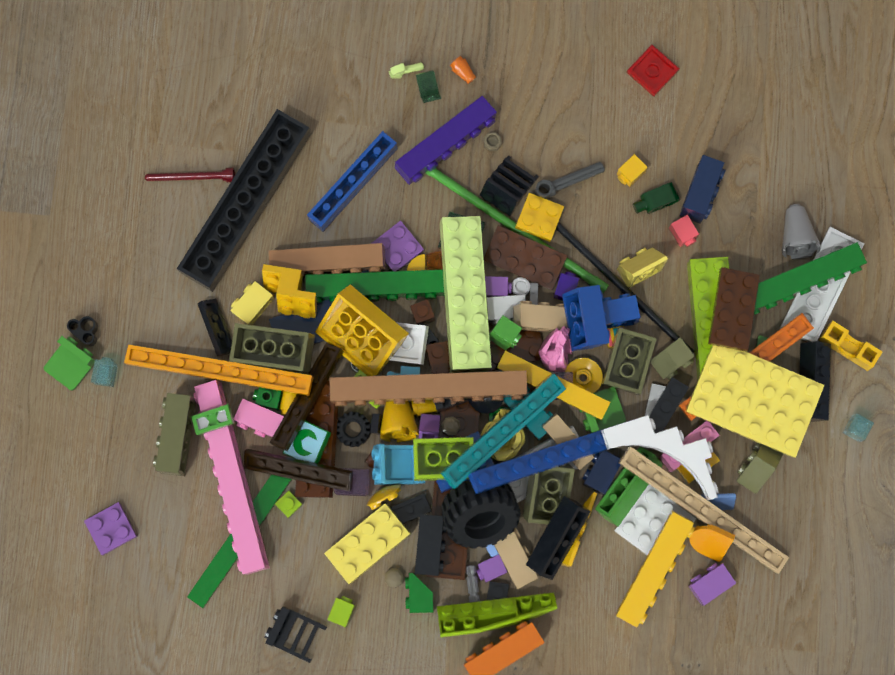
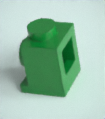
M259 387V389L254 391L253 400L256 401L255 404L261 407L279 411L283 391ZM266 393L270 394V398L268 400L263 399V396Z

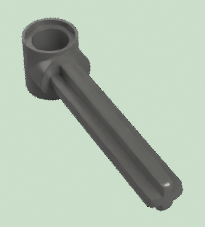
M598 162L554 181L550 179L541 180L536 185L534 195L549 200L550 197L556 195L557 191L603 173L605 171L604 166L601 162ZM546 188L548 193L542 194L539 189Z

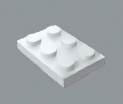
M396 322L409 334L390 361L424 365L429 326Z

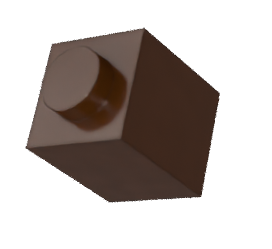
M428 299L410 306L416 325L435 321V316Z

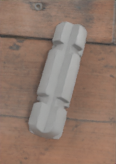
M475 565L466 566V575H468L466 577L468 593H470L469 603L480 601L477 593L479 590L477 576H475Z

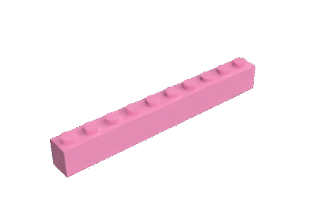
M214 380L194 387V399L200 408L198 414L227 405L220 381ZM233 425L205 433L204 437L208 440L210 446L208 454L214 462L213 473L219 481L217 486L218 492L224 501L222 508L229 520L227 528L234 540L232 541V547L239 559L237 560L238 569L245 575L268 569L270 567Z

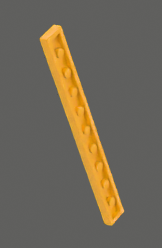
M129 344L124 360L126 365L310 396L313 382L312 375Z

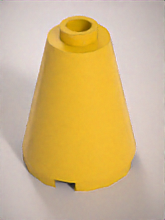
M386 401L380 430V438L383 441L391 442L390 439H396L397 442H406L415 439L416 435H419L409 401H405L406 404H394V401Z

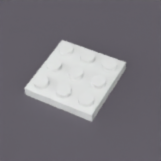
M648 485L619 527H616L614 531L648 555L672 510L693 522L696 518Z

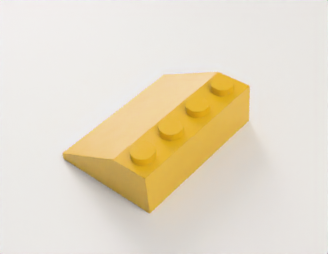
M351 284L338 293L315 331L328 344L341 348L344 351L342 355L367 376H378L409 334Z

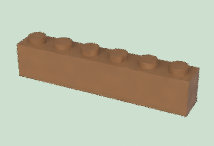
M382 243L270 250L269 265L302 270V277H305V274H341L349 271L350 273H362L365 270L381 272V269H386L385 246Z

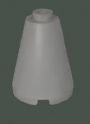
M800 204L789 206L785 214L782 243L783 256L790 255L791 259H803L813 256V252L816 250L819 253L821 245L805 207Z

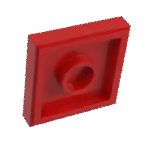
M651 45L626 73L654 97L679 71V68L656 47Z

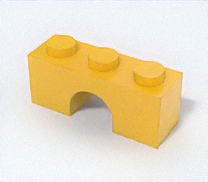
M831 321L818 341L831 344V349L866 371L872 369L883 351L867 341L860 342L848 334L849 330Z

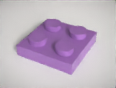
M401 221L371 243H382L385 246V263L392 271H399L411 262L413 258L424 252L423 247Z
M120 502L84 521L101 555H105L138 537Z

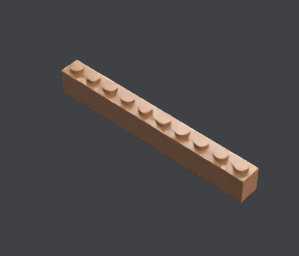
M526 371L330 378V402L335 403V406L339 407L347 406V403H355V406H365L366 402H374V405H386V401H394V404H406L405 401L423 404L425 400H433V403H444L445 399H453V402H464V399L472 398L473 402L484 401V398H492V401H503L504 397H511L512 400H523V397L527 396Z

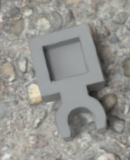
M531 283L530 301L535 305H538V283Z

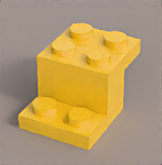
M263 264L264 289L276 293L278 312L284 315L316 318V293L302 291V270Z

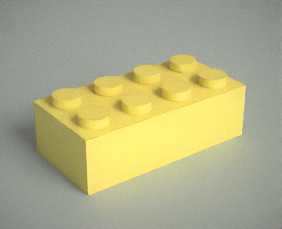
M385 503L324 554L346 582L352 584L412 533L401 522L391 507Z

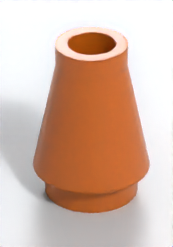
M459 56L450 64L451 71L466 81L467 84L476 78L466 58L463 59L462 56Z

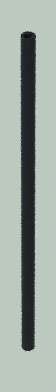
M558 222L556 230L623 294L636 295ZM636 295L638 308L674 342L679 339L680 336ZM684 341V343H685V344L687 345V347L691 350V352L694 353L695 350L692 349V348Z

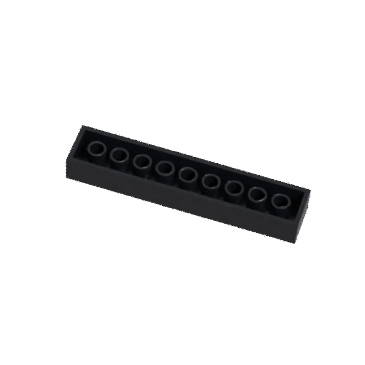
M278 109L275 111L177 267L181 274L211 292L214 291L310 137L311 131L308 126Z

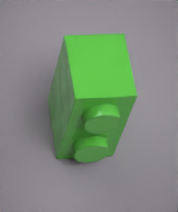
M502 315L489 334V338L506 351L509 347L513 348L522 336L519 333L522 328Z

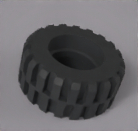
M469 479V481H463L459 486L451 489L450 494L447 493L441 505V514L449 537L456 544L466 548L468 546L475 549L477 547L484 548L490 544L495 545L500 540L503 541L507 538L508 534L511 535L514 532L521 517L515 494L508 483L476 494Z

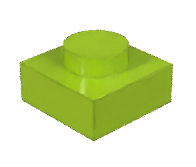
M290 491L286 492L275 503L288 518L303 505Z

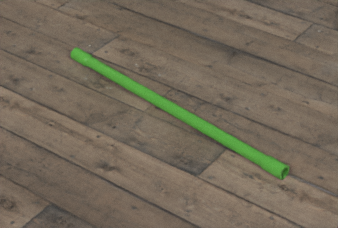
M437 168L431 172H425V174L433 177L509 230L554 249L538 237L516 229V222ZM569 258L566 259L565 268L586 281L590 286L600 285L602 293L606 291L609 284L592 275Z

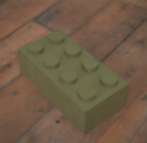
M235 323L229 361L265 368L309 373L315 335L307 332Z
M167 393V398L164 397L162 409H165L164 417H161L159 422V428H162L161 436H158L156 441L158 455H155L153 460V467L159 473L185 477L193 427L191 416H194L196 401L192 396Z

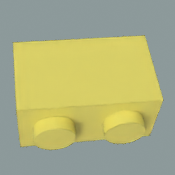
M256 281L253 284H248L243 291L244 295L240 299L237 298L231 305L232 309L230 311L246 325H253L275 299L271 293Z

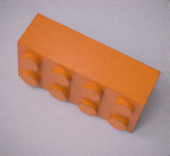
M525 621L516 626L517 631L510 634L508 631L501 635L498 643L493 644L490 642L482 648L483 652L479 655L473 653L465 658L466 663H464V666L469 675H495L545 642L533 623Z

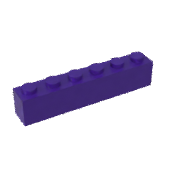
M481 96L395 161V170L408 185L412 182H418L422 179L425 172L434 170L438 166V162L442 159L444 161L447 160L454 150L463 148L467 143L466 141L471 137L473 139L476 138L484 127L488 128L496 121V110Z

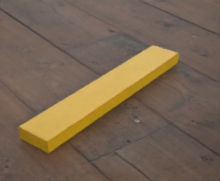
M508 351L504 352L497 366V369L501 371H526L527 384L535 388L552 374ZM558 377L566 389L557 399L600 420L603 419L611 402Z

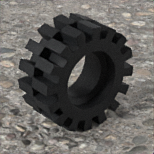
M349 411V413H344L342 417H339L337 437L344 445L359 447L370 437V423L363 414ZM351 422H356L361 427L360 433L355 437H351L346 433V426Z

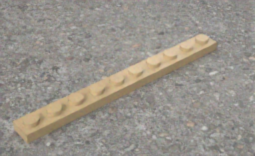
M628 447L618 462L706 525L711 524L734 534L733 544L773 572L779 574L789 559L781 551L632 447Z

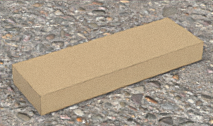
M556 413L542 425V428L556 444L577 438ZM590 455L573 461V464L581 470L594 456Z

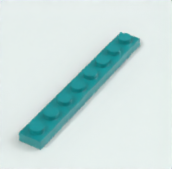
M551 374L441 472V475L452 489L459 486L468 478L470 473L478 469L566 389L555 374Z

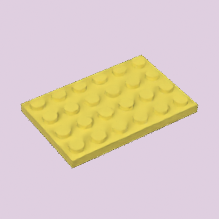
M712 345L685 412L796 458L824 385L748 352Z

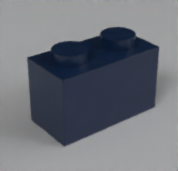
M607 451L596 453L591 461L594 463L592 469L587 468L582 477L585 480L583 485L604 496L621 466L618 463L620 458Z

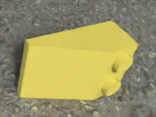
M643 248L632 259L627 257L621 260L617 270L626 286L631 288L662 271L668 260L667 256L654 248L648 250Z

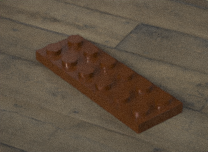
M521 330L519 333L522 336L513 348L509 347L506 351L530 363L540 361L539 350L542 345L540 332ZM491 340L492 368L489 372L498 370L497 366L505 352L504 349ZM448 341L426 345L431 374L450 373Z
M330 381L326 382L306 421L331 432L318 464L335 467L338 406L330 402ZM296 480L295 497L333 498V488Z

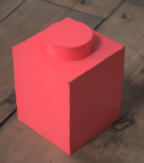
M688 215L671 223L669 227L680 247L684 245L688 247L694 244L699 235Z

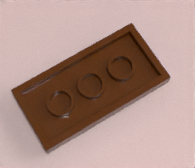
M498 225L484 256V261L553 290L568 255Z
M724 267L720 268L708 344L745 352L748 351L760 275Z

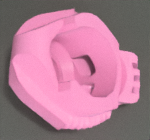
M565 326L561 330H558V328L553 330L546 337L539 350L544 367L553 374L566 371L568 354L573 352L569 338L570 329Z

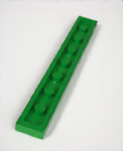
M271 475L253 500L259 527L292 479ZM232 534L226 539L187 596V598L202 608L206 606L238 559V555L232 547V541H234Z

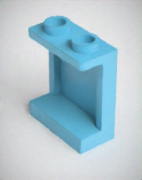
M378 444L373 446L371 456L372 460H374V468L372 470L374 485H418L425 483V481H414L413 445Z

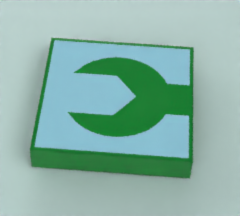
M305 420L289 450H283V453L294 459L318 464L331 432Z

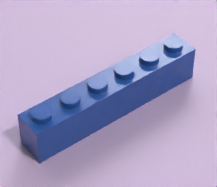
M382 131L307 214L309 221L323 232L398 149L397 143Z

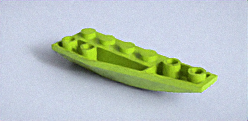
M553 592L437 606L440 637L481 633L537 618L557 609L555 594Z

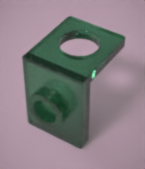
M434 71L416 74L422 102L427 103L441 99Z

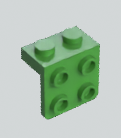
M61 336L57 341L61 345L45 364L44 371L73 391L97 361L91 358L93 354L86 348L79 349L77 347L78 342L70 336L67 339Z
M613 387L593 393L611 402L602 420L583 412L585 418L583 425L590 434L626 422L616 389Z

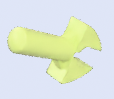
M420 62L404 66V63L390 68L389 74L391 78L398 79L403 74L423 70L424 65Z

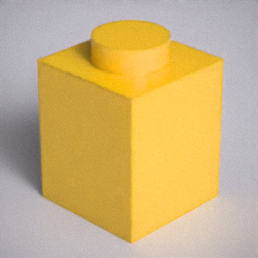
M634 154L618 169L617 178L622 184H627L631 187L647 171L648 167Z

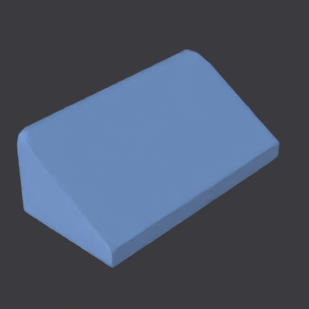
M717 494V498L708 501L721 510H732L735 506L736 494Z

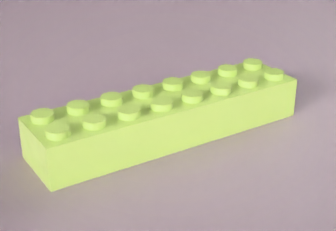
M480 216L442 217L440 221L450 373L489 372L492 365Z

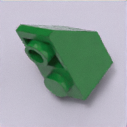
M409 573V577H405V589H409V597L405 598L406 609H409V613H434L433 592L416 575Z

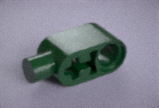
M670 182L640 196L641 200L633 203V208L637 214L645 210L647 214H651L679 202L680 198L673 182Z

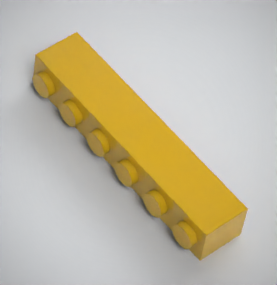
M673 510L671 511L616 612L617 617L635 627H638L639 623L643 625L648 616L645 613L649 606L653 607L657 596H655L657 590H662L667 581L664 577L667 572L671 573L676 565L674 561L676 555L682 554L686 546L683 544L686 537L690 538L695 530L693 521Z

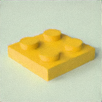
M529 193L515 228L551 242L564 206Z

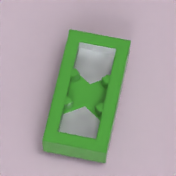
M228 404L191 416L196 435L198 436L235 424L230 405Z

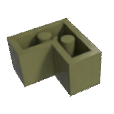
M680 337L652 358L650 362L663 379L667 377L670 380L678 374L676 370L681 366L685 369L694 362L692 358L695 356Z
M756 442L752 449L753 451L747 458L749 462L747 464L743 463L737 471L740 475L736 480L755 494H757L776 470L783 456V453Z

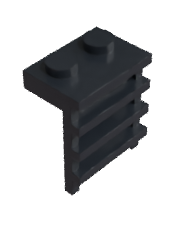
M508 155L486 180L480 196L502 212L511 216L519 201L539 176L537 174L532 176L510 161L511 157Z
M282 607L281 610L277 609L273 617L275 623L272 628H268L264 636L267 639L265 643L310 663L312 659L305 655L318 628L326 630L327 627L287 607ZM298 617L304 621L291 649L284 645ZM307 624L315 625L302 653L295 652Z

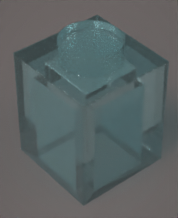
M102 357L101 360L95 359L91 382L95 385L114 387L118 365L111 358Z
M859 414L851 416L843 433L858 442H862L868 436L874 423Z

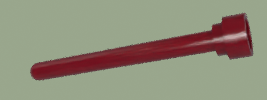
M228 167L221 172L146 174L145 180L222 179L227 183H231L235 176V168Z

